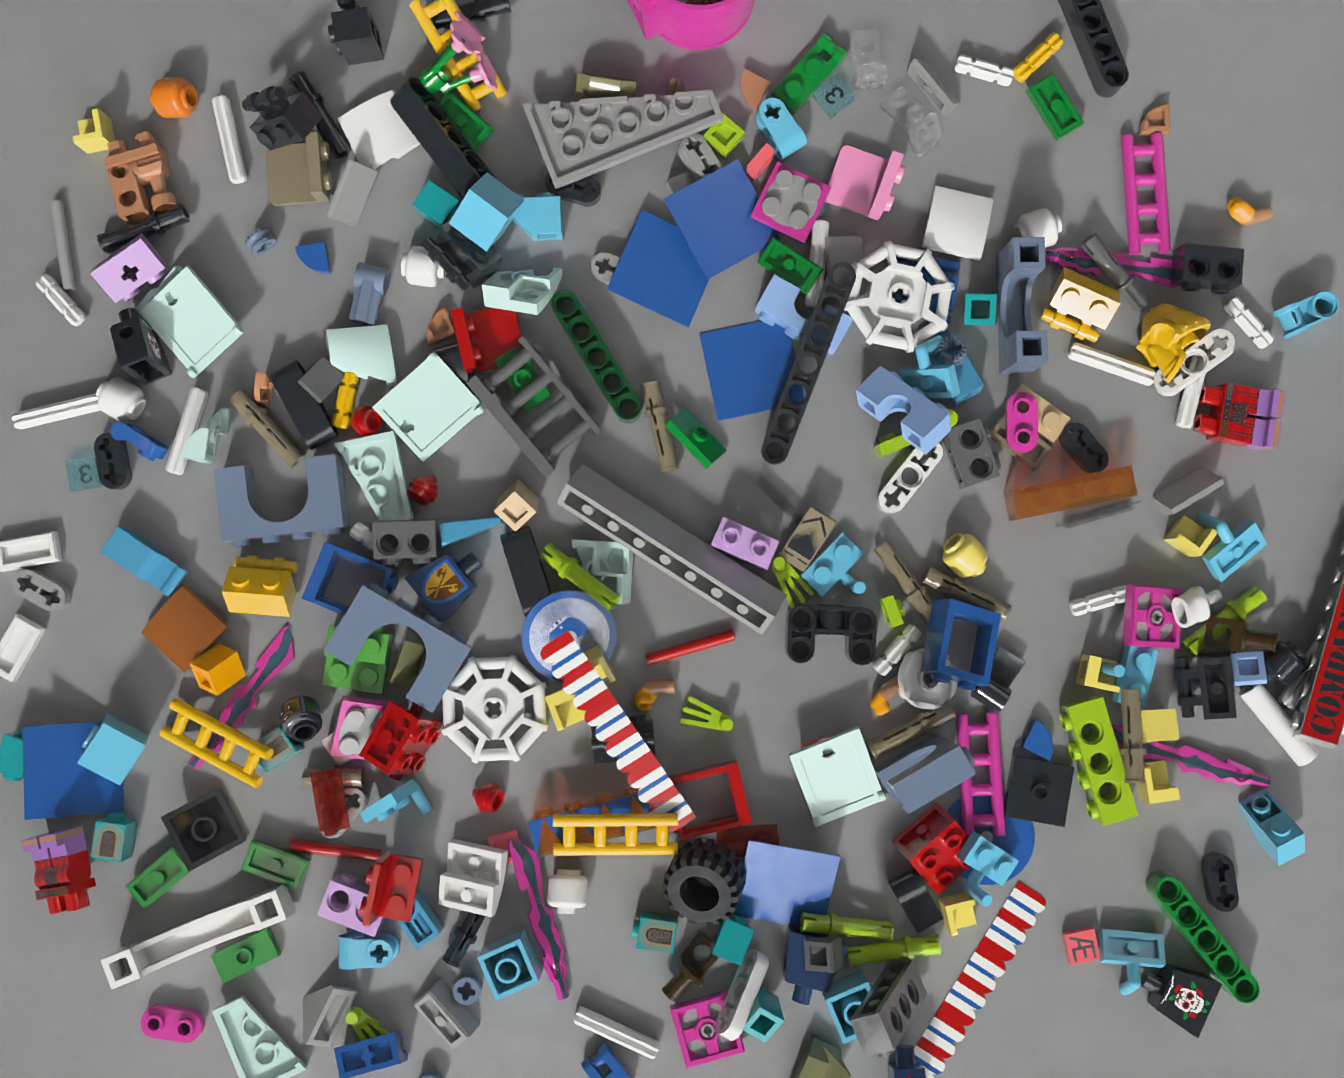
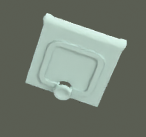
M189 265L177 274L139 312L188 369L187 374L191 378H195L244 333L243 327L238 324Z
M435 352L429 353L425 361L372 407L422 462L476 415L482 414L486 409Z
M858 726L830 738H821L815 744L788 754L811 812L812 823L816 828L886 800V794L881 790ZM832 750L834 751L833 754L828 757L823 756L831 753Z

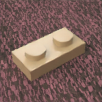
M1020 384L1014 393H1030L1037 401L1038 435L1050 444L1054 443L1071 418L1027 386ZM1020 401L1017 404V410L1020 413H1024L1027 410V404L1024 401Z

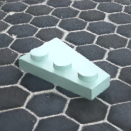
M395 431L334 443L347 462L348 468L365 493V497L380 521L414 520Z
M243 995L212 1010L239 1078H290L307 1069L304 1062Z

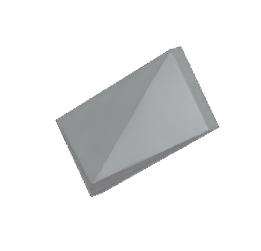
M330 985L303 997V1042L306 1045L331 1047L358 993L357 990Z

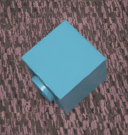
M486 173L469 189L449 224L487 252L503 235L524 200L489 173Z
M107 714L100 726L95 725L81 746L85 749L77 764L121 785L145 748L149 735Z
M525 928L484 945L477 957L495 1001L539 982L543 971Z
M862 969L833 981L828 992H822L843 1044L857 1038L850 1019L871 989Z

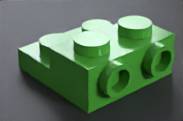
M338 620L337 625H329L326 644L341 620ZM382 626L373 631L351 666L324 652V656L327 657L322 685L384 694L394 634L385 633L386 627Z

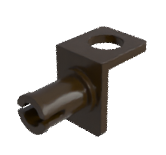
M1210 616L1207 619L1204 645L1206 647L1232 650L1238 653H1242L1243 650H1246V647L1276 652L1278 633L1249 629L1245 621ZM1218 625L1228 626L1231 630L1230 639L1226 642L1216 641L1212 636L1213 629Z
M702 932L678 956V968L680 970L662 988L663 993L674 1003L678 1001L679 997L692 983L701 988L704 985L703 975L719 958L711 953L710 958L706 961L701 962L695 959L693 955L695 947L706 945L710 948L713 942Z

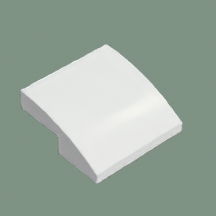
M394 90L380 94L338 118L358 162L373 169L378 168L391 158H401L420 145L419 141L390 103L391 97L396 93Z
M935 186L932 192L921 248H928L980 261L989 227L993 199Z
M458 839L448 842L447 872L440 875L438 905L488 917L495 916L504 883L508 850Z

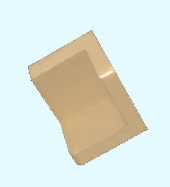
M518 479L497 499L494 512L516 532L537 512L540 499Z

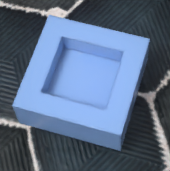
M1263 651L1230 653L1234 686L1267 684Z

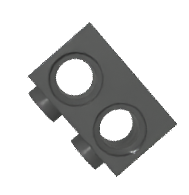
M981 418L951 428V431L942 439L959 489L1000 476L1001 462L997 453H992L989 444L991 434L988 426L982 424ZM964 431L973 435L974 444L972 447L963 444L961 436ZM973 460L982 462L984 466L982 475H976L972 471L971 464Z
M437 519L372 522L373 558L381 559L382 565L400 564V558H412L414 564L431 563V557L438 556ZM423 533L428 536L430 544L427 549L419 550L413 545L415 534ZM392 534L398 539L396 550L388 551L383 547L382 539L384 535Z

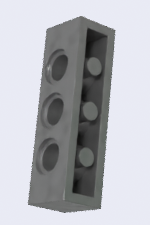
M906 961L885 967L851 1017V1025L865 1057L876 1054L878 1057H885L892 1054L904 1036L909 1024L913 1021L916 1012L920 1009V1005L925 999L927 992L914 961Z

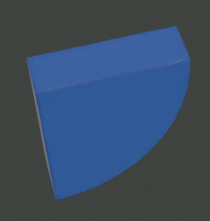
M325 242L295 246L299 259L308 268L318 273L331 274L328 249Z
M1033 719L1020 746L1050 761L1053 754L1051 735L1042 723Z

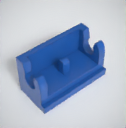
M391 1032L334 1048L339 1078H350L407 1061V1052L402 1051L400 1041L403 1040L402 1034Z

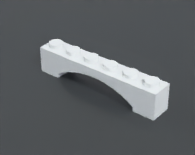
M280 884L116 950L100 961L112 990L194 953L286 920L296 912L287 886Z

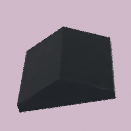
M219 787L160 817L188 872L246 841Z

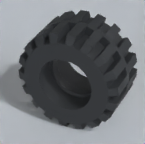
M699 838L695 839L693 844L690 841L684 843L682 848L679 847L678 855H674L664 875L662 888L665 889L663 893L665 900H670L668 906L672 910L676 909L678 911L677 915L682 919L685 916L689 918L690 923L695 924L698 921L701 922V926H708L709 922H712L714 925L720 924L722 919L726 921L730 918L731 913H734L745 887L746 870L742 869L744 865L742 860L735 858L737 853L733 849L728 851L725 848L726 844L720 842L718 845L714 843L713 839L708 838L706 842H703ZM693 876L706 878L707 880L711 881L715 885V887L704 886L700 884Z

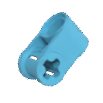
M768 98L761 103L756 116V124L768 141V144L775 149L774 154L779 160L785 159L807 144L802 128L795 122L780 99ZM766 112H767L769 115L775 114V115H776V118L774 119V117H772V116H770V117L767 118V117L765 116V115H766Z
M1324 291L1300 302L1296 301L1272 312L1273 317H1278L1285 332L1283 335L1285 340L1334 316L1339 310V301L1333 293ZM1316 301L1323 306V314L1316 310Z
M362 932L341 934L338 936L339 968L350 970L385 967L399 953V940L391 933H378L375 937ZM382 945L383 950H378V947Z

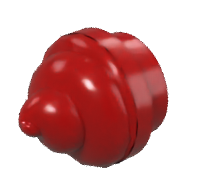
M360 406L353 412L350 423L359 435L370 436L380 429L382 419L371 406Z
M435 475L413 478L409 483L408 495L423 506H427L429 502H434L438 491L436 485L437 478Z
M488 782L472 790L475 803L482 812L495 813L503 804L505 793L496 783Z

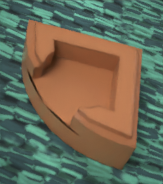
M744 68L740 82L741 92L747 105L756 111L770 86V82Z
M1169 103L1156 106L1143 117L1138 128V136H1150L1154 133L1168 135L1171 132Z
M446 306L437 310L429 323L427 341L430 346L456 336L454 323Z
M256 372L254 382L255 402L258 406L268 408L271 403L274 385L269 375Z

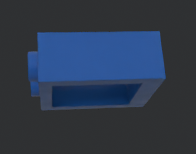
M324 542L301 599L345 615L349 606L323 596L340 555L385 573L380 586L386 589L388 594H393L399 583V577L396 576L398 569L389 565H382L379 561L334 543Z
M951 598L934 600L920 672L932 675L931 680L936 682L950 683V680L958 682L957 687L965 690L975 691L976 686H989L1001 614ZM953 619L978 626L970 672L945 665Z

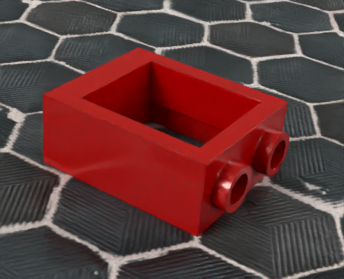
M736 759L668 776L675 785L727 772L737 813L689 826L684 825L673 832H678L680 841L752 823Z

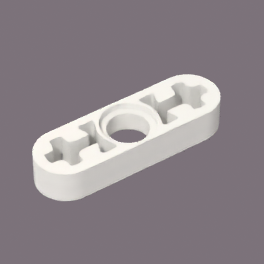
M1216 329L1184 351L1187 356L1180 369L1187 378L1183 379L1180 374L1173 380L1175 386L1172 388L1168 385L1160 386L1163 384V376L1159 369L1154 376L1156 391L1163 396L1176 395L1228 358L1235 349L1233 334L1225 329ZM1218 338L1220 341L1227 339V349H1215L1211 352V357L1214 359L1209 361L1207 354L1201 348L1206 347L1208 352L1215 346L1214 339ZM1192 355L1200 356L1204 361L1203 366L1196 371H1191L1185 367L1186 359Z
M940 443L933 447L932 454L935 458L930 457L921 465L927 468L925 472L919 464L911 462L913 457L917 462L924 455L923 452L914 447L878 493L877 505L881 511L892 514L900 511L941 460L943 448ZM905 468H913L917 472L918 479L915 484L908 485L903 482L901 474ZM896 481L897 485L907 490L908 493L905 495L901 491L895 499L898 505L887 507L885 505L887 499L884 495L885 493L888 495L894 493L898 487L892 485V483Z
M750 949L745 953L742 964L737 969L716 1020V1032L731 1041L737 1039L742 1033L769 966L768 957L756 949Z

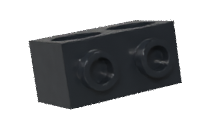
M1184 243L1173 250L1171 286H1181V290L1187 292L1200 291L1202 288L1211 289L1212 294L1230 293V290L1242 285L1244 249ZM1189 263L1195 267L1196 275L1189 270ZM1218 266L1223 268L1225 277L1219 274Z

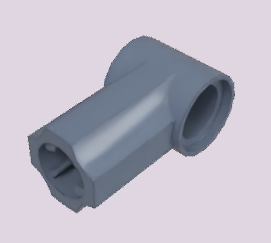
M360 262L357 264L353 279L355 293L349 320L368 326L376 325L382 296L386 295L389 288L390 269Z

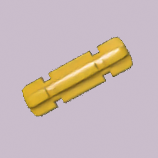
M1056 32L1051 33L1023 61L1014 67L1013 77L1018 82H1024L1032 72H1035L1050 58L1052 53L1054 54L1061 47L1063 39Z
M346 371L342 372L344 379L341 381L343 382L342 386H339L334 408L337 412L336 414L333 413L332 426L341 429L349 428L351 419L349 413H352L357 391L355 385H358L359 377L354 372Z

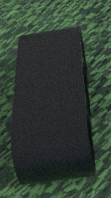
M295 360L271 373L270 379L302 439L312 451L338 437L339 434L336 427L332 426V420L323 403H319L298 383V380L306 371L300 362Z
M530 526L520 528L516 532L511 531L500 535L525 617H527L531 609L539 601L552 594Z

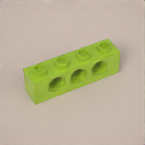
M1092 695L1061 704L1062 713L1059 714V721L1063 730L1068 732L1070 738L1067 747L1072 760H1076L1079 772H1076V777L1080 788L1086 792L1088 801L1085 802V807L1090 819H1094L1095 822L1105 826L1139 816L1130 784L1124 783L1125 768L1104 698ZM1090 723L1092 734L1089 738L1084 739L1081 734L1082 728L1085 724ZM1095 753H1099L1101 763L1096 768H1092L1090 764L1091 757ZM1108 782L1110 791L1108 795L1101 797L1099 789L1102 784Z

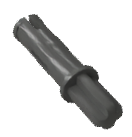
M1094 233L1092 236L1090 235L1080 244V247L1083 248L1101 272L1113 284L1114 289L1123 295L1134 310L1140 311L1149 304V299L1134 282L1135 276L1127 273L1113 253L1101 241L1097 233Z

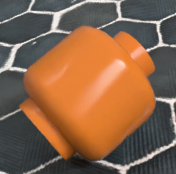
M161 78L156 80L152 86L150 102L156 112L162 117L186 118L191 116L198 106V93L195 87L185 78Z

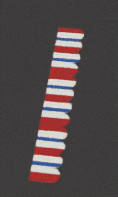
M566 631L546 644L540 651L542 660L547 663L555 662L551 667L553 676L558 679H564L562 688L567 694L575 695L573 699L574 706L581 711L587 710L584 714V719L588 725L597 726L595 730L596 738L602 742L609 741L606 745L607 754L612 757H619L617 768L621 772H630L627 777L628 784L633 788H640L638 798L641 802L651 803L648 807V812L678 813V826H668V834L675 832L697 818L570 632Z
M1020 881L1016 884L914 1048L915 1062H919L925 1068L926 1078H934L932 1074L938 1075L944 1071L945 1062L942 1058H950L954 1055L955 1045L953 1042L962 1041L965 1037L963 1026H969L975 1021V1013L972 1009L979 1010L985 1005L984 994L991 993L996 986L993 977H1001L1005 973L1006 966L1003 961H1010L1015 957L1016 950L1013 945L1022 944L1026 938V933L1023 929H1030L1035 925L1036 917L1032 912L1040 913L1045 909V899Z

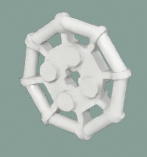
M885 241L883 246L859 262L852 263L856 279L844 311H848L865 336L866 343L903 349L906 353L914 352V348L933 335L946 330L948 327L946 320L951 293L955 287L954 283L948 280L931 255V250L928 248L921 250L893 244L892 241ZM896 257L918 262L915 267L899 264ZM885 258L887 259L888 267L883 271L875 274L869 270ZM923 266L937 285L931 286L929 282H925L922 277L923 273L920 271ZM862 278H865L870 282L868 297L859 299ZM898 289H902V294L907 296V300H902L901 303L895 302V298H892V293H896ZM938 293L936 313L934 314L929 310L932 294ZM869 306L872 315L879 321L875 328H873L860 307ZM921 318L929 321L930 324L912 335L910 325ZM884 325L902 328L903 337L881 333L880 331Z
M513 654L510 657H469L468 662L454 676L442 696L443 730L441 731L443 736L447 735L472 758L471 762L476 764L479 761L514 760V762L521 760V755L549 727L546 724V701L544 698L545 688H547L546 683H542L517 660V656ZM505 669L502 678L484 679L481 670ZM511 672L518 676L530 689L521 692L509 681ZM474 674L477 683L466 695L458 692L460 687ZM533 695L534 719L525 717V698ZM455 699L462 701L464 708L463 720L455 723ZM489 701L493 704L498 701L501 704L499 709L502 713L500 716L494 714L490 717L487 714L489 711L487 703ZM521 724L531 726L520 740L514 744L511 735ZM464 726L469 728L479 738L477 746L458 729ZM499 739L504 740L507 748L484 749L486 740Z

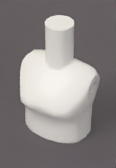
M1196 586L1189 588L1184 594L1175 597L1172 600L1171 607L1177 624L1182 628H1187L1195 623L1209 619L1211 614L1210 605L1222 599L1221 592L1213 590L1205 593L1202 587Z

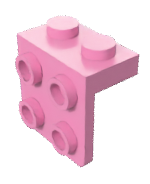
M848 145L843 146L828 183L831 191L826 202L878 221L883 211L889 212L893 204L895 194L890 192L894 182L900 183L906 166L901 165L904 154L892 151L887 160Z

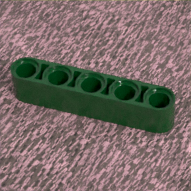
M569 290L558 291L551 300L555 317L617 418L627 424L636 422L642 414V406L638 396L576 295ZM569 300L574 303V306L570 312L562 313L558 310L559 303ZM584 325L589 328V333L585 338H577L573 335V331L577 326ZM593 351H601L605 354V359L600 364H593L589 361L590 354ZM610 376H616L621 380L620 386L615 390H609L604 386L605 380ZM626 401H631L637 406V409L633 415L625 416L620 412V406Z

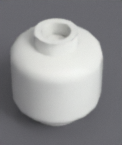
M1047 208L1021 215L1018 219V224L1014 226L1015 237H1045V248L1055 245L1058 240V233L1062 231L1059 216L1053 215Z
M412 246L408 252L403 253L401 274L406 276L407 282L411 285L435 287L440 278L445 279L446 272L438 263L434 264L427 256L428 252L424 247Z
M121 377L113 378L109 382L104 381L96 392V396L99 397L98 408L120 422L137 419L146 405L143 391Z
M557 869V874L551 875L548 880V904L551 907H557V914H575L576 908H583L587 904L588 879L581 875V870Z

